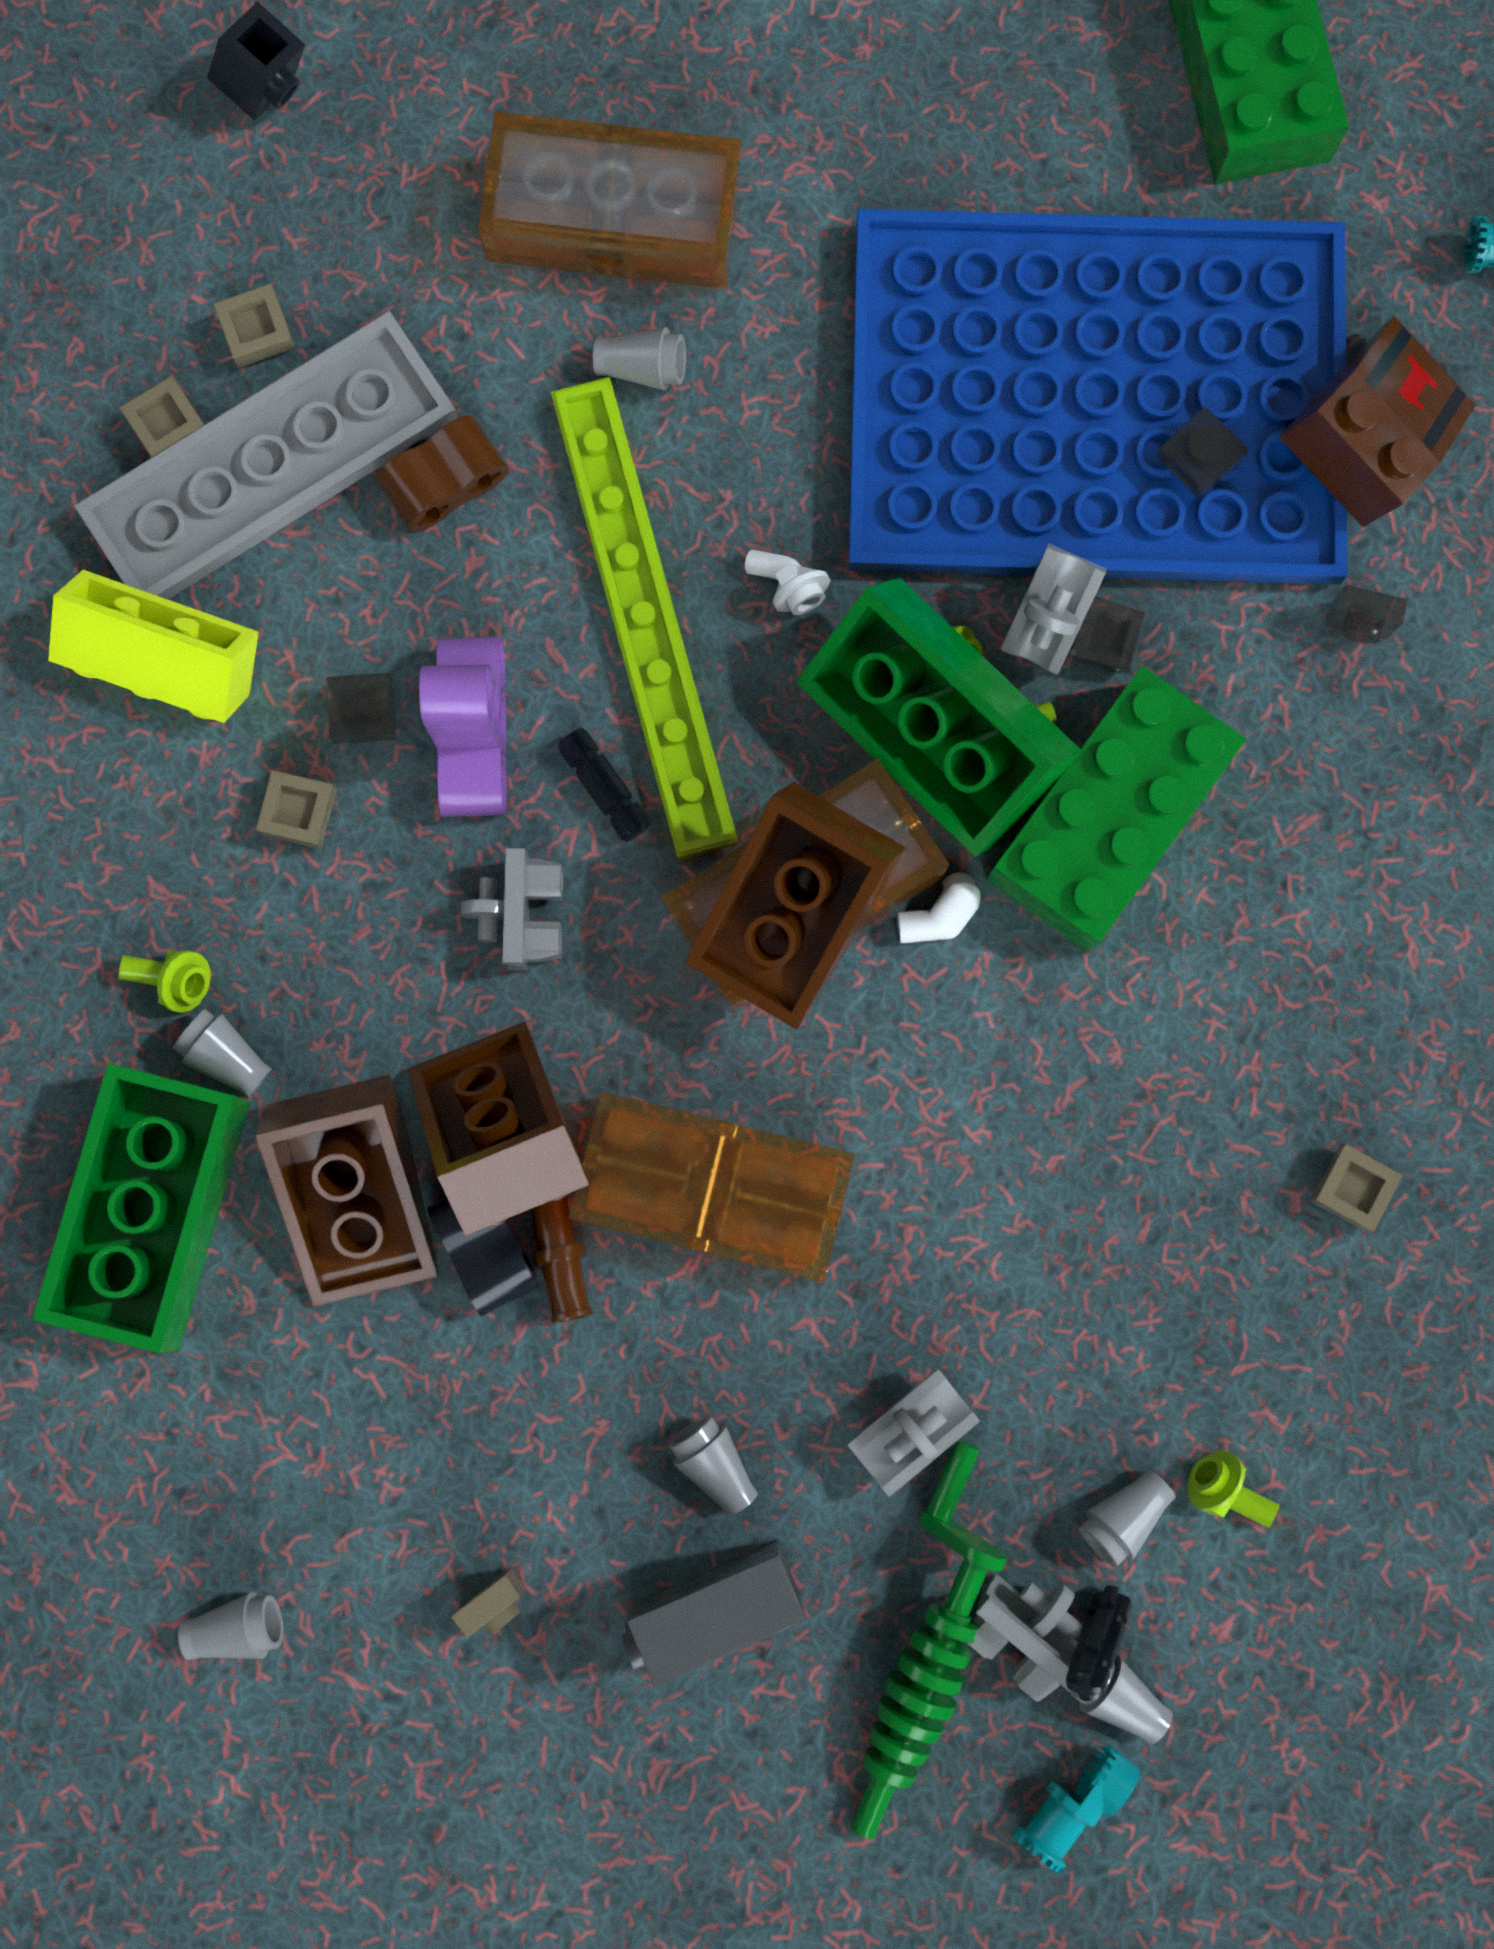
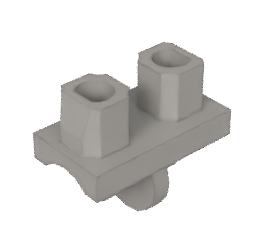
M1048 543L1002 643L1001 650L1011 655L1028 659L1058 675L1102 583L1107 568Z
M506 848L504 901L498 900L499 879L484 877L480 878L479 899L461 902L460 916L479 920V942H497L498 920H504L502 963L508 965L509 971H528V962L561 959V923L529 921V900H562L563 866L561 863L530 859L525 848Z
M936 1369L846 1444L888 1497H890L977 1425L980 1420L940 1370Z
M995 1573L983 1587L977 1611L972 1618L978 1625L975 1641L967 1644L981 1656L991 1660L1008 1641L1025 1654V1657L1014 1667L1012 1678L1017 1686L1036 1702L1042 1700L1060 1685L1071 1692L1067 1688L1065 1680L1070 1663L1074 1661L1073 1656L1078 1643L1074 1638L1083 1628V1625L1067 1612L1075 1594L1065 1584H1061L1047 1595L1033 1582H1030L1020 1594Z

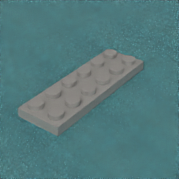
M388 311L74 507L124 584L165 599H170L380 468L394 456L412 448L436 433L443 426L457 419L458 415L456 409L391 312Z

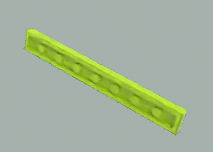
M610 377L552 391L553 405L677 859L680 861L738 845L736 831Z

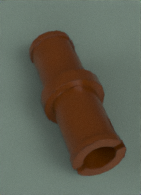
M567 1196L558 1201L546 1202L530 1209L539 1251L533 1254L535 1267L542 1268L552 1314V1324L593 1315L592 1308L589 1305L580 1259L586 1256L583 1243H576Z

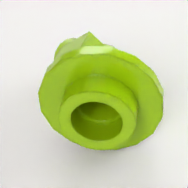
M168 950L164 962L123 955L118 979L157 986L158 1003L165 1006L168 1010L184 1013L197 1007L207 994L211 980V970L208 961L199 953L189 950Z
M1216 1451L1206 1455L1191 1470L1187 1482V1496L1195 1507L1210 1515L1224 1518L1228 1510L1232 1509L1270 1528L1280 1507L1279 1504L1242 1486L1246 1468L1241 1460L1229 1451Z

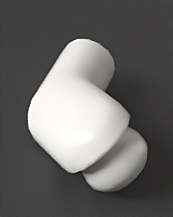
M953 873L942 882L944 889L931 909L897 912L899 943L945 940L956 937L979 908L981 894L975 885L974 879L966 873Z

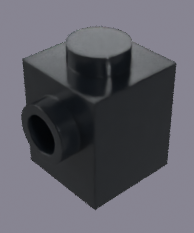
M257 1L218 38L207 79L255 121L271 104L278 110L293 96L300 84V80L295 77L306 45Z

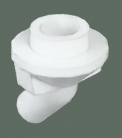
M753 549L746 556L745 571L747 574L779 581L773 599V604L777 611H791L793 615H802L815 609L824 601V592L829 587L831 581L826 571L802 567L795 559L788 556Z

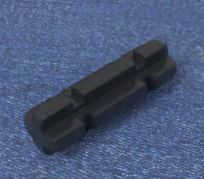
M579 728L566 735L558 743L561 755L571 769L575 767L578 769L576 771L578 779L605 816L610 815L612 817L610 824L620 838L628 842L643 834L650 826L649 817L638 802H631L632 793L605 755L597 754L599 750L597 744L587 730Z
M1107 1585L1104 1592H1096L1094 1594L1088 1612L1089 1616H1086L1074 1652V1661H1071L1065 1682L1067 1688L1078 1693L1079 1699L1083 1701H1092L1094 1695L1105 1693L1110 1677V1669L1112 1670L1124 1633V1624H1127L1132 1603L1130 1597L1120 1594L1118 1587L1113 1585Z

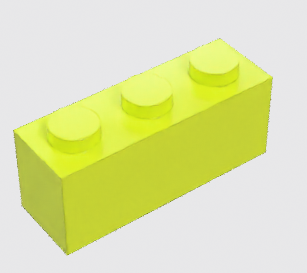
M82 570L53 595L48 661L73 669L80 676L98 678L129 689L139 697L157 699L188 710L198 718L225 723L250 694L259 631Z

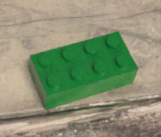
M1168 0L1214 184L1330 162L1349 128V123L1317 0Z
M901 578L866 587L796 680V683L974 857L1005 841L1082 752L1073 741Z
M1142 665L1081 748L1082 752L1061 775L993 868L986 881L1082 950L1089 953L1104 938L1247 739Z
M108 1063L32 1320L160 1354L180 1351L251 1101L231 1094Z

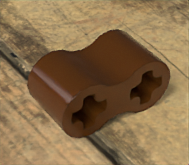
M466 415L449 422L421 445L394 456L379 470L376 480L411 532H421L445 519L460 505L480 497L496 487L507 475L508 466L476 418Z

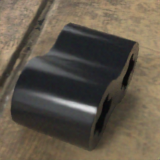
M447 1197L427 1207L428 1215L435 1231L450 1256L470 1301L480 1316H484L540 1287L535 1271L508 1219L497 1226L486 1227L465 1236Z

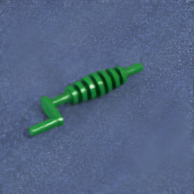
M962 1439L955 1442L927 1509H923L918 1523L964 1559L946 1601L941 1604L932 1603L925 1611L922 1618L930 1627L917 1626L909 1639L910 1644L915 1649H903L896 1661V1666L900 1671H891L884 1684V1689L889 1696H882L878 1705L877 1715L882 1721L873 1723L869 1737L875 1747L866 1749L862 1762L863 1767L871 1778L850 1825V1828L856 1834L868 1839L875 1837L894 1790L899 1788L907 1789L913 1784L918 1775L914 1766L924 1765L931 1753V1748L927 1743H936L945 1729L944 1724L940 1720L946 1721L951 1719L957 1705L951 1695L960 1694L964 1680L963 1675L957 1669H966L971 1656V1651L962 1642L973 1643L978 1631V1625L971 1619V1609L988 1569L1001 1572L1008 1559V1556L1002 1550L951 1520L981 1450L976 1445Z

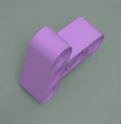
M502 637L438 638L436 666H421L419 699L423 725L437 748L438 802L441 817L506 815V702Z

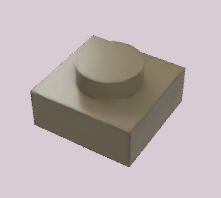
M272 284L213 304L232 357L238 368L296 348Z
M173 376L119 407L151 458L204 426Z
M272 770L256 831L262 836L322 849L337 792L336 787L330 783Z
M1342 1144L1338 1146L1310 1202L1365 1232H1374L1403 1175L1351 1146Z
M511 1567L458 1607L451 1618L466 1639L481 1627L488 1636H491L521 1612L515 1601L522 1596L527 1588Z

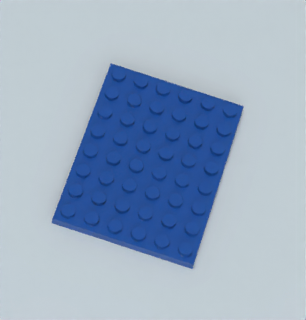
M858 209L856 219L848 570L1033 576L1049 543L1107 568L1104 578L1342 584L1348 577L1347 510L1279 437L1346 366L1345 222Z

